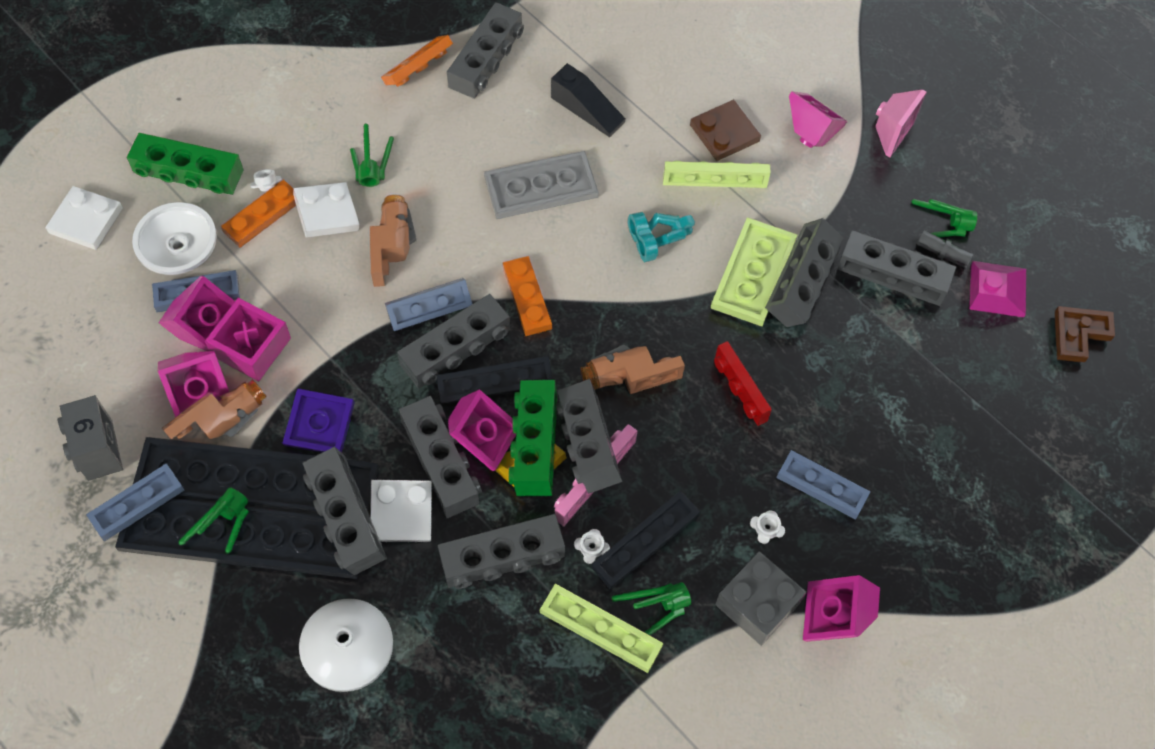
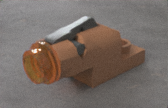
M400 195L385 197L381 205L380 225L370 226L371 276L374 287L385 286V276L389 275V263L405 261L409 253L410 244L416 241L408 204L405 202V198Z
M621 345L587 362L586 366L581 367V375L583 381L591 380L594 389L620 385L624 381L629 394L681 379L685 365L681 356L675 358L665 357L654 364L646 346L630 349L626 345Z
M253 379L248 383L243 382L236 389L220 396V401L212 393L208 392L163 426L162 430L170 439L175 436L180 439L193 429L191 424L195 422L209 439L221 437L223 434L233 437L258 411V407L263 404L262 401L267 396Z

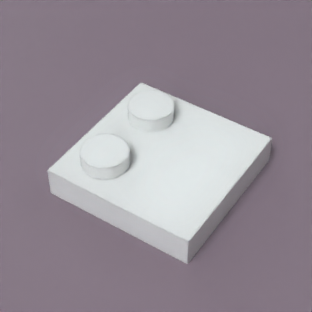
M346 182L294 188L293 196L306 238L359 230L360 224Z
M72 186L45 228L49 234L97 250L123 207L119 201Z
M371 480L370 518L380 541H431L432 481Z

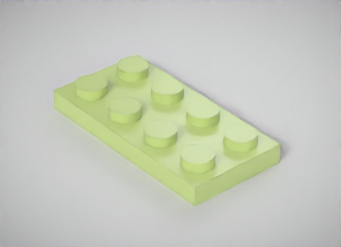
M747 217L712 301L711 309L763 327L768 314V310L765 307L794 247L797 234Z

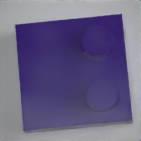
M297 389L283 445L323 453L336 447L342 453L355 404L354 400Z

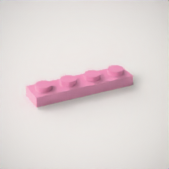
M629 424L622 432L617 430L610 439L617 464L636 443L637 430ZM576 479L573 482V489L568 494L563 493L554 505L557 521L562 526L568 523L592 494H588L584 484H578Z

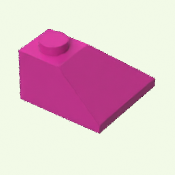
M791 91L789 94L794 132L801 136L799 140L810 148H813V146L823 147L848 122L808 93Z
M972 261L969 309L1025 317L1026 269Z
M200 276L171 303L158 323L178 339L209 351L205 340L235 301L206 277Z
M215 351L183 353L158 362L157 371L175 417L208 392L212 393L218 401L221 400L220 396L229 392Z
M480 389L462 397L448 418L449 434L490 470H496L511 441L516 436L513 433V418Z
M860 575L808 582L803 640L810 642L859 637L878 618L880 588Z

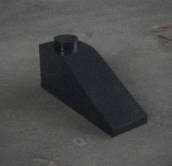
M570 64L564 65L551 78V98L609 138L625 123L626 118L585 74Z

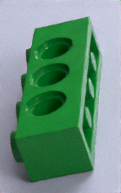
M138 133L126 157L133 173L141 177L149 176L168 183L176 182L191 188L208 189L217 194L226 193L233 195L244 171L239 154L144 133Z
M521 380L520 392H515L514 398L515 409H518V416H513V433L516 434V441H511V458L515 459L514 467H509V484H514L517 496H552L557 420L556 403L558 402L555 380ZM530 461H536L533 464H527Z

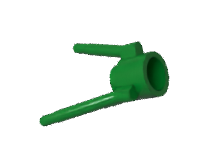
M365 123L363 126L364 160L361 162V165H359L354 148L350 149L355 169V180L359 181V184L362 186L374 187L380 183V180L385 179V168L394 137H389L379 167L375 160L370 159L369 125Z
M916 199L911 201L914 205L951 214L950 225L954 226L955 230L931 233L937 237H965L966 231L973 232L976 227L977 212L974 210L962 209L930 199L929 202Z
M228 488L216 504L179 540V545H184L196 532L199 535L202 534L219 515L229 520L237 517L225 549L226 553H230L242 522L249 513L244 508L248 503V499L239 491Z
M683 582L675 585L670 583L658 588L614 595L611 598L612 601L616 602L658 595L633 604V607L638 609L661 602L666 611L670 609L672 611L644 632L648 635H652L674 618L685 614L684 607L691 605L689 591Z

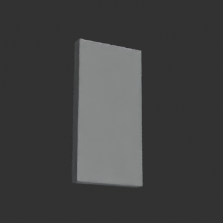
M585 151L484 172L496 219L590 200L599 196Z

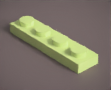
M665 161L663 185L767 188L771 173L770 164Z
M557 584L554 585L540 608V613L647 673L663 647V643Z

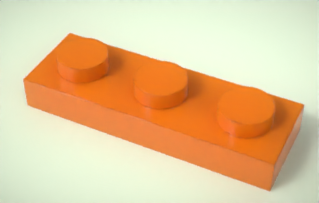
M448 35L436 37L381 76L386 86L396 85L399 87L405 84L410 79L408 76L414 71L419 73L429 66L428 61L444 56L447 53L446 49L453 42Z
M283 179L221 225L222 231L241 248L296 206L293 196L294 189Z
M529 256L503 262V270L525 336L552 330V322Z

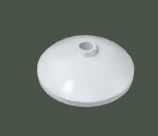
M183 202L168 203L151 210L139 221L133 233L132 244L138 260L146 268L159 274L177 275L199 267L209 258L216 245L217 232L212 218L202 208Z
M357 599L333 601L318 609L305 624L299 641L300 659L308 675L320 686L339 692L358 690L375 681L386 669L393 651V635L386 617L375 606ZM341 635H349V639L345 643L338 642V638Z

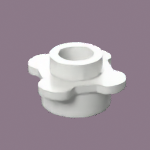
M260 170L254 173L255 182H252L250 186L251 188H259L260 191H268L277 182L282 181L281 176H275L274 170Z
M767 511L759 517H753L750 521V526L756 530L758 534L757 539L760 543L767 544L770 539L774 537L781 538L785 533V528L781 526V521L774 511ZM765 525H769L770 529H766Z
M591 529L582 538H577L574 542L575 549L581 551L584 556L583 560L588 564H592L597 557L610 549L609 544L604 543V539L597 529ZM594 544L595 548L591 549L589 545Z

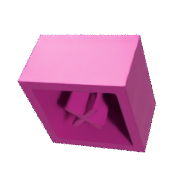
M238 297L205 342L209 351H215L219 361L259 382L290 341L291 336L286 322Z

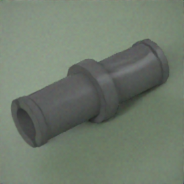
M925 229L916 244L937 254L938 259L942 260L945 258L961 266L963 269L967 267L973 256V253H969L951 244V240L947 239L945 241L927 232Z

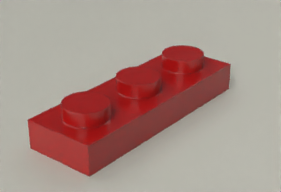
M729 342L718 345L714 359L716 368L720 373H724L729 380V387L732 393L740 397L746 415L750 419L753 418L757 426L768 422L772 409Z

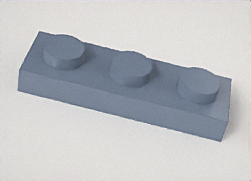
M236 270L202 275L233 300H237L238 297L240 298ZM200 276L153 283V302L156 312L167 311L171 303Z
M460 278L384 304L392 329L396 331L467 308L472 305L466 280Z
M792 450L777 475L778 479L854 519L858 517L870 494V491Z
M165 464L90 511L86 516L105 542L183 492L184 488L169 466Z

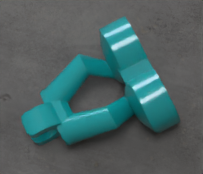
M637 212L630 214L627 220L629 231L634 242H637L636 247L644 263L656 259L658 247L685 239L687 235L693 232L692 227L695 225L694 218L691 215L680 218L678 215L655 213L648 223L645 214ZM658 223L671 226L672 231L657 238L651 232Z

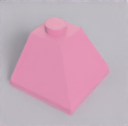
M915 90L896 93L891 96L887 103L883 101L876 112L879 118L875 127L886 156L891 158L914 125L927 93L926 91Z

